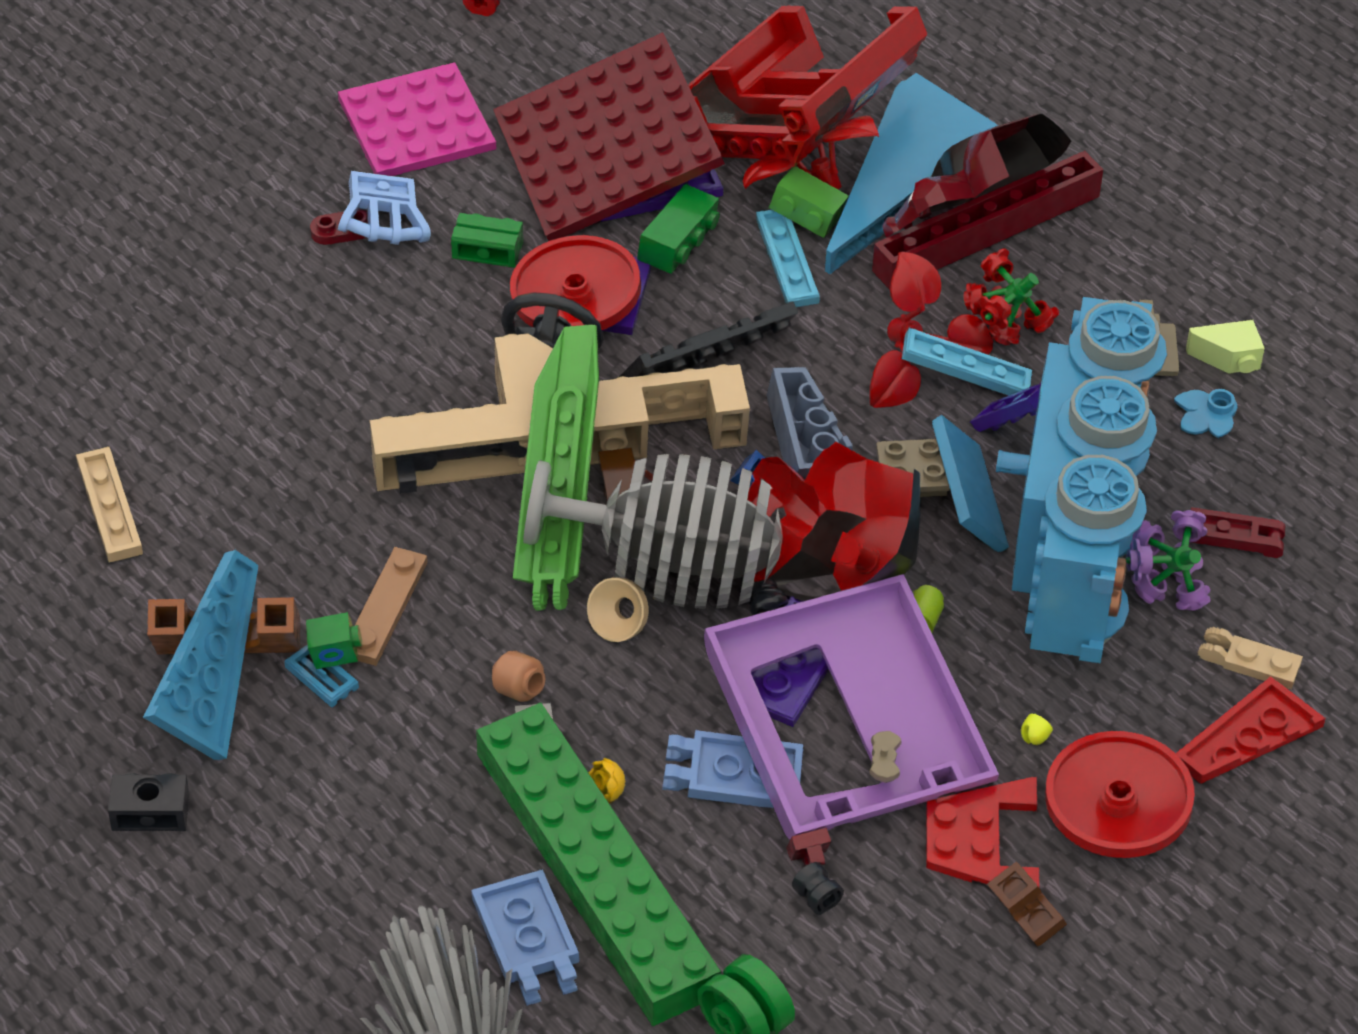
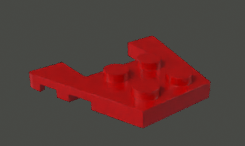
M1029 777L927 801L926 868L968 882L974 880L988 884L1010 867L1000 866L999 810L1036 811L1037 777ZM1022 867L1039 887V867Z

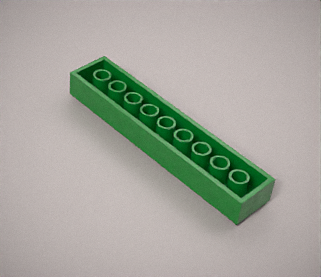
M540 702L477 729L478 757L651 1025H658L698 1006V989L716 974H721L720 969L543 704Z

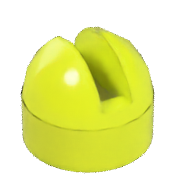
M1029 714L1023 722L1020 731L1026 743L1041 745L1048 739L1053 728L1041 716Z

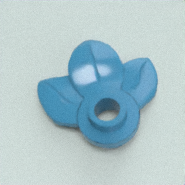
M1216 389L1210 392V394L1201 390H1190L1174 398V402L1186 411L1180 424L1182 431L1197 435L1209 430L1213 436L1219 438L1232 430L1234 425L1232 417L1237 411V402L1234 395L1228 390Z

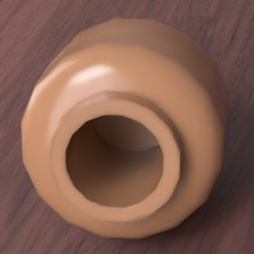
M508 651L493 666L492 683L495 690L519 702L531 700L543 690L546 679L543 665L538 659L524 653Z

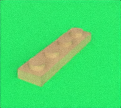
M110 447L76 454L77 464L109 563L142 555L143 550Z

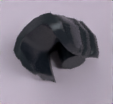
M767 579L765 583L764 580L753 583L749 602L752 616L756 615L759 609H764V612L785 607L788 604L785 593L779 589L778 584L773 579Z

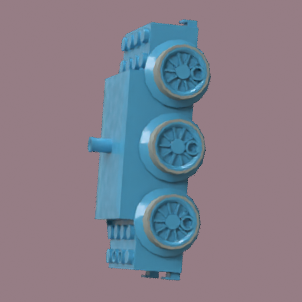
M1083 297L1081 311L1074 310L1071 326L1073 333L1070 334L1069 345L1049 342L1030 455L1005 452L1003 450L998 452L997 473L1003 472L1026 476L1013 567L1012 591L1030 593L1028 611H1032V613L1028 612L1025 633L1032 634L1030 649L1080 656L1079 660L1101 663L1103 645L1124 626L1128 616V597L1122 588L1126 575V559L1122 557L1127 553V550H1130L1133 534L1141 527L1147 512L1145 496L1138 486L1136 476L1144 470L1150 456L1149 448L1152 446L1157 434L1155 416L1149 409V380L1162 369L1167 357L1165 339L1160 334L1158 321L1151 313L1152 304Z

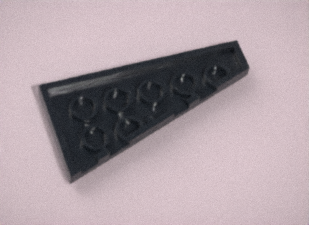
M792 301L760 313L753 318L754 322L752 323L749 317L739 320L729 328L727 325L690 337L677 345L678 348L675 350L671 344L662 347L652 355L649 352L642 354L619 377L629 378L646 376L651 373L678 372V370L685 366H688L689 369H694L707 362L706 358L715 353L719 358L734 351V345L744 341L747 346L762 339V333L772 329L774 334L791 326L790 320L799 312Z

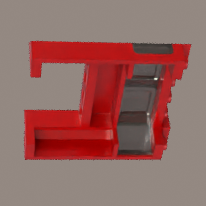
M781 6L688 84L721 156L790 160L792 167H795L823 142L822 137L824 134L834 130L836 125L852 117L915 61L920 44L927 36V31L918 8L893 7L887 12V16L891 26L841 69H821L818 72H807L824 58L804 6Z

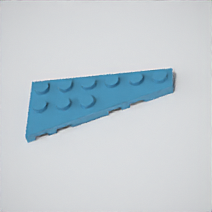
M236 550L224 553L143 716L144 719L214 760L226 759L228 754L259 566Z

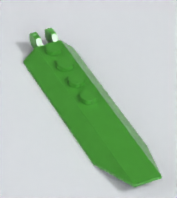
M596 325L564 327L534 385L513 579L533 584L532 605L537 611L544 610L547 607L549 595L547 584H553L552 600L555 609H566L569 595L567 584L579 576L584 522L546 516L540 538L536 544H524L523 537L532 483L539 460L550 463L552 467L549 493L555 496L587 501L599 388Z

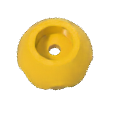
M603 758L602 761L593 762V768L588 773L610 804L622 794L625 787V775L616 762Z

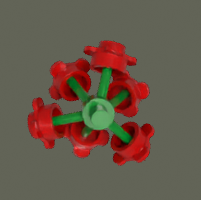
M1006 248L988 255L982 261L981 268L985 272L983 278L986 282H1002L1006 280L1009 285L1004 288L995 286L988 292L984 284L967 283V291H964L963 296L966 308L971 310L973 315H981L983 322L990 325L989 333L993 335L992 339L999 344L1010 345L1011 343L1018 344L1020 341L1019 332L1021 327L1013 321L1021 316L1022 311L1020 307L1023 302L1028 306L1024 313V326L1026 329L1033 328L1036 333L1045 331L1053 324L1054 318L1059 315V309L1057 307L1050 308L1043 300L1036 302L1031 300V289L1039 283V280L1033 273H1029L1023 279H1014L1011 276L1014 265L1008 259L1009 251Z

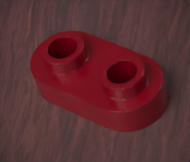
M358 209L353 219L368 224L367 211ZM344 212L320 215L314 218L310 224L312 239L323 245L360 240L367 237L349 230L346 233L338 230V225Z

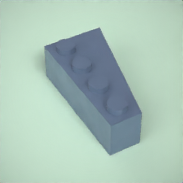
M806 367L773 368L766 396L783 461L806 479L814 460L824 449L833 445L835 441L851 450L853 445L849 438L843 436L837 427V418L832 411L829 412L823 403L824 397Z

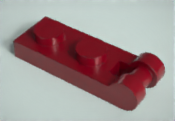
M1191 507V511L1200 512L1206 516L1204 527L1207 528L1205 536L1191 543L1263 553L1265 557H1282L1284 543L1281 540L1285 537L1286 525L1282 521Z

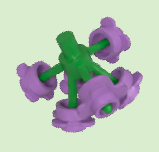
M1191 510L1183 512L1174 511L1171 515V519L1175 522L1172 531L1179 540H1182L1174 548L1164 543L1165 536L1161 526L1157 524L1151 526L1149 521L1144 520L1141 527L1133 534L1130 550H1127L1126 554L1128 571H1134L1131 578L1139 597L1148 604L1153 603L1156 599L1159 601L1164 600V592L1167 590L1165 579L1173 574L1176 576V581L1180 583L1176 589V598L1179 599L1176 603L1177 609L1197 610L1211 601L1210 596H1208V593L1211 591L1210 587L1204 585L1201 580H1192L1191 574L1195 570L1202 568L1203 559L1198 550L1189 548V542H1195L1207 534V528L1204 527L1206 516ZM1160 550L1167 553L1164 556H1154ZM1153 563H1161L1164 571L1159 573L1157 570L1152 569Z

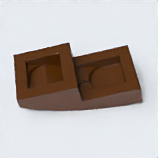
M632 448L598 452V463L604 484L606 504L620 481L619 494L630 488L635 465Z
M1017 861L987 884L1037 947L1067 925L1064 918L1043 895L1037 884Z

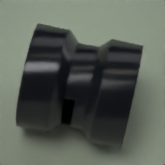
M813 862L802 868L792 881L793 889L800 897L808 899L807 904L816 915H821L835 907L844 895L843 888L836 880L828 878V871L820 862Z

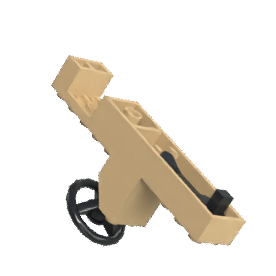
M534 292L519 295L504 306L500 317L505 336L495 337V380L500 405L486 404L475 408H453L442 412H420L409 416H386L370 420L372 461L377 491L399 489L401 494L417 492V486L525 473L534 385L563 328L571 326L566 319L559 316V310L571 314L584 325L597 326L598 352L604 341L600 322L588 309L580 304L555 294ZM532 306L545 307L544 314H539L535 317L533 327L515 326V314L522 308ZM723 364L712 368L685 369L679 372L651 373L646 376L618 377L613 380L599 381L590 465L599 464V451L632 448L634 459L647 458L648 425L706 418L713 450L746 446L750 406L740 364Z

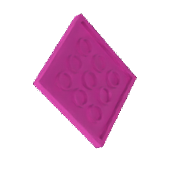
M455 62L338 91V100L374 174L395 176L496 150V140Z

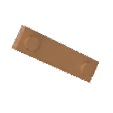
M394 547L355 624L359 625L362 636V646L357 647L358 661L377 666L428 563L427 555Z

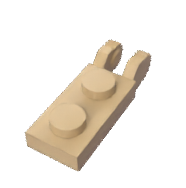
M1207 628L1204 640L1208 643L1201 644L1198 650V656L1201 659L1222 665L1224 669L1263 681L1271 676L1284 687L1292 690L1303 656L1236 635L1233 637L1228 630L1222 628Z

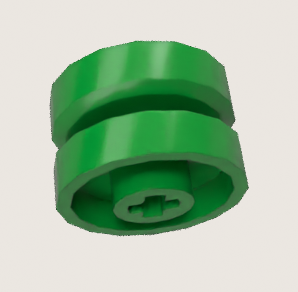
M740 955L723 970V975L716 974L698 989V1002L701 1011L717 1034H778L795 1020V1008L784 984L767 965L752 955Z

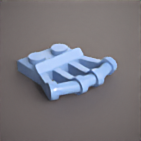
M351 171L349 178L350 203L340 219L339 231L346 233L349 230L367 237L368 241L377 242L378 239L389 240L390 244L399 245L403 241L417 240L418 242H428L430 240V227L416 206L414 179ZM359 208L367 209L368 224L353 219ZM378 211L389 212L390 228L379 226ZM400 214H405L413 227L401 229Z

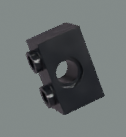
M136 773L112 775L108 806L112 831H186L189 805L187 775H176L173 773L162 775H139Z

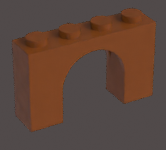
M294 597L257 598V611L250 615L244 653H292L299 651L300 615ZM185 599L148 600L147 635L157 654H175L195 614L194 611L188 608Z

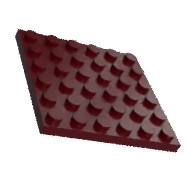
M663 32L493 109L548 241L572 234L725 164Z

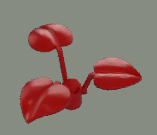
M860 116L839 123L834 130L827 132L822 137L823 142L829 143V158L826 157L823 143L817 146L820 158L811 162L812 168L810 171L801 161L797 164V167L839 190L842 185L836 167L834 142L858 137H879L873 118L871 116ZM822 118V121H827L830 118ZM820 130L815 139L816 141H818L821 138ZM757 160L750 165L744 174L743 185L745 190L753 182L787 171L792 167L790 160Z
M898 253L897 265L891 278L890 294L893 303L899 309L910 313L894 318L888 325V337L901 352L891 350L885 353L875 366L869 394L870 406L874 408L894 407L907 403L914 399L920 388L921 374L919 369L910 364V361L902 359L904 338L909 328L923 332L921 324L911 319L925 311L924 304H931L938 300L941 293V278L936 268L929 261L913 253ZM963 314L954 318L948 326V337L926 333L987 355L993 349V340L986 324L980 318L971 314Z

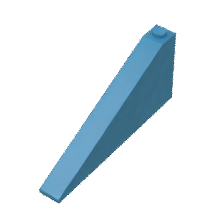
M915 73L907 80L901 81L895 87L878 127L879 137L875 136L826 249L825 272L831 274L884 234L882 226L885 220L897 214L914 191L916 182L931 177L937 161L947 149L974 134L998 125L918 73Z

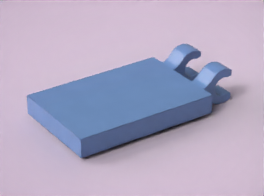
M695 730L694 739L685 738L680 735H669L666 760L682 762L686 759H692L691 768L681 767L676 764H666L662 790L679 791L688 788L687 797L773 808L770 797L766 792L742 736ZM782 742L800 783L803 744Z
M543 869L471 890L472 900L503 976L506 979V972L512 969L511 982H519L526 1006L541 1002V997L538 993L540 984L536 975L548 971H555L563 995L577 991L574 979H577V975L572 964L579 963V952Z

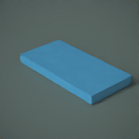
M940 415L932 421L959 523L993 550L1002 552L1009 548L981 447L943 415Z

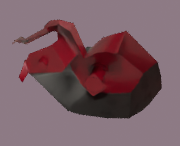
M1041 113L992 127L952 145L937 161L931 177L916 182L914 191L897 214L885 220L882 228L886 238L903 227L905 230L913 227L912 221L918 217L923 219L930 216L931 212L962 204L974 197L978 198L1051 165L1067 150L1071 143L1070 138L1054 121Z

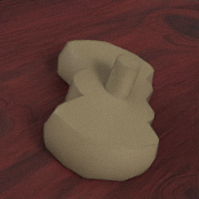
M891 731L878 732L871 738L873 757L869 773L875 780L884 783L892 782L900 776V770L895 761L897 757L896 750L900 747L902 741L898 735Z

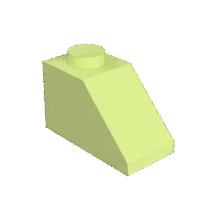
M1253 320L1189 328L1186 345L1188 355L1226 373H1250L1261 369L1265 349Z

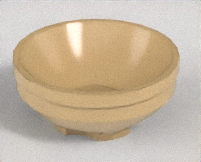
M619 577L605 579L599 582L591 591L587 602V615L592 628L603 639L611 642L629 640L638 635L647 623L649 614L647 598L639 585L635 584L632 580ZM623 598L630 599L634 605V612L630 618H625L620 613L619 604Z

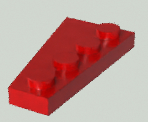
M1270 676L1176 754L1188 768L1191 777L1202 784L1324 727L1326 718Z

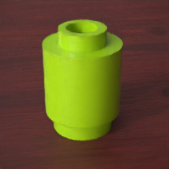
M922 585L912 593L932 633L944 609V597L937 588L930 585Z

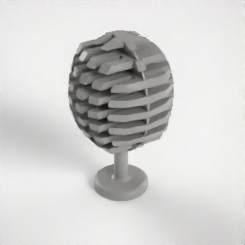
M661 454L657 456L652 483L643 484L647 458L635 461L630 488L619 494L620 481L606 505L555 496L549 493L552 467L550 463L539 460L529 498L523 543L534 545L538 542L546 516L601 525L607 554L611 538L619 547L615 577L625 578L629 558H634L637 560L634 583L639 585L644 592L649 567L658 570L653 599L664 602L669 573H679L674 605L684 607L690 575L700 576L695 608L700 609L706 608L711 577L722 578L717 609L727 608L732 580L743 577L738 605L750 602L755 573L766 567L765 583L779 560L783 534L778 508L775 523L766 514L771 489L768 483L761 479L756 505L747 500L752 475L751 471L742 468L736 495L727 491L731 463L721 462L717 487L707 485L711 458L701 456L696 483L686 482L691 455L680 454L674 481H665L669 454Z

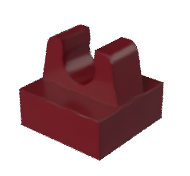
M827 828L792 836L786 849L791 861L802 858L805 866L813 862H820L822 865H825L823 853L827 851L831 839Z

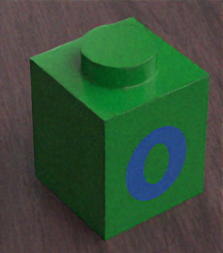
M348 612L306 620L308 650L316 669L358 662L357 647L362 646V636L359 625L353 626Z

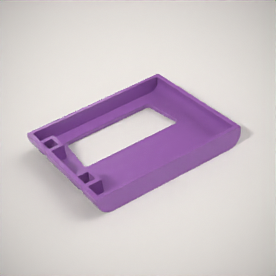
M904 574L705 628L704 641L710 664L766 792L770 797L784 833L789 840L792 836L823 828L832 830L835 826L849 822L856 823L934 800L944 794L958 793L998 780L999 773ZM818 648L825 659L871 762L873 757L871 738L873 735L882 731H891L901 738L902 743L896 750L897 757L895 761L900 770L899 778L888 783L881 782L877 785L807 797L802 790L751 672L810 649Z

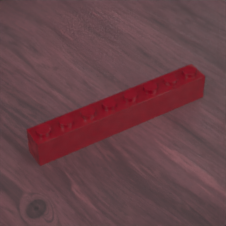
M1084 150L874 243L872 271L890 290L891 278L897 265L899 252L919 255L938 270L1100 197L1104 169Z

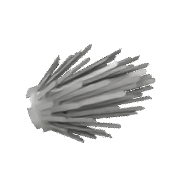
M424 906L418 907V913L424 932L420 933L419 937L416 930L409 929L405 918L399 919L393 915V922L390 923L391 933L386 932L391 949L387 948V951L385 949L380 950L381 958L391 979L381 974L375 961L369 960V963L405 1034H518V1026L523 1009L515 1012L514 1019L510 1020L507 1028H505L512 969L506 972L505 986H502L499 990H497L496 982L490 984V972L488 969H485L482 973L481 992L476 946H474L472 930L468 932L466 925H463L461 928L464 955L459 959L453 930L448 931L445 913L442 908L438 910V918H434L431 908L426 910ZM376 1004V1011L393 1034H404L383 1006ZM360 1018L373 1034H387L382 1028L374 1027L367 1018Z

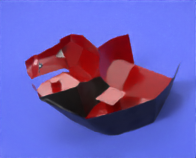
M835 441L833 445L824 449L814 460L806 479L779 457L762 458L753 471L752 475L755 480L749 488L747 500L754 505L757 504L761 479H763L771 486L766 514L770 517L777 508L783 507L786 512V516L780 519L783 539L779 560L767 578L773 579L785 595L802 601L818 598L793 593L780 587L797 580L833 574L841 591L905 574L916 563L920 529V473L916 469H914L913 474L867 459ZM766 567L755 574L754 582L765 580Z

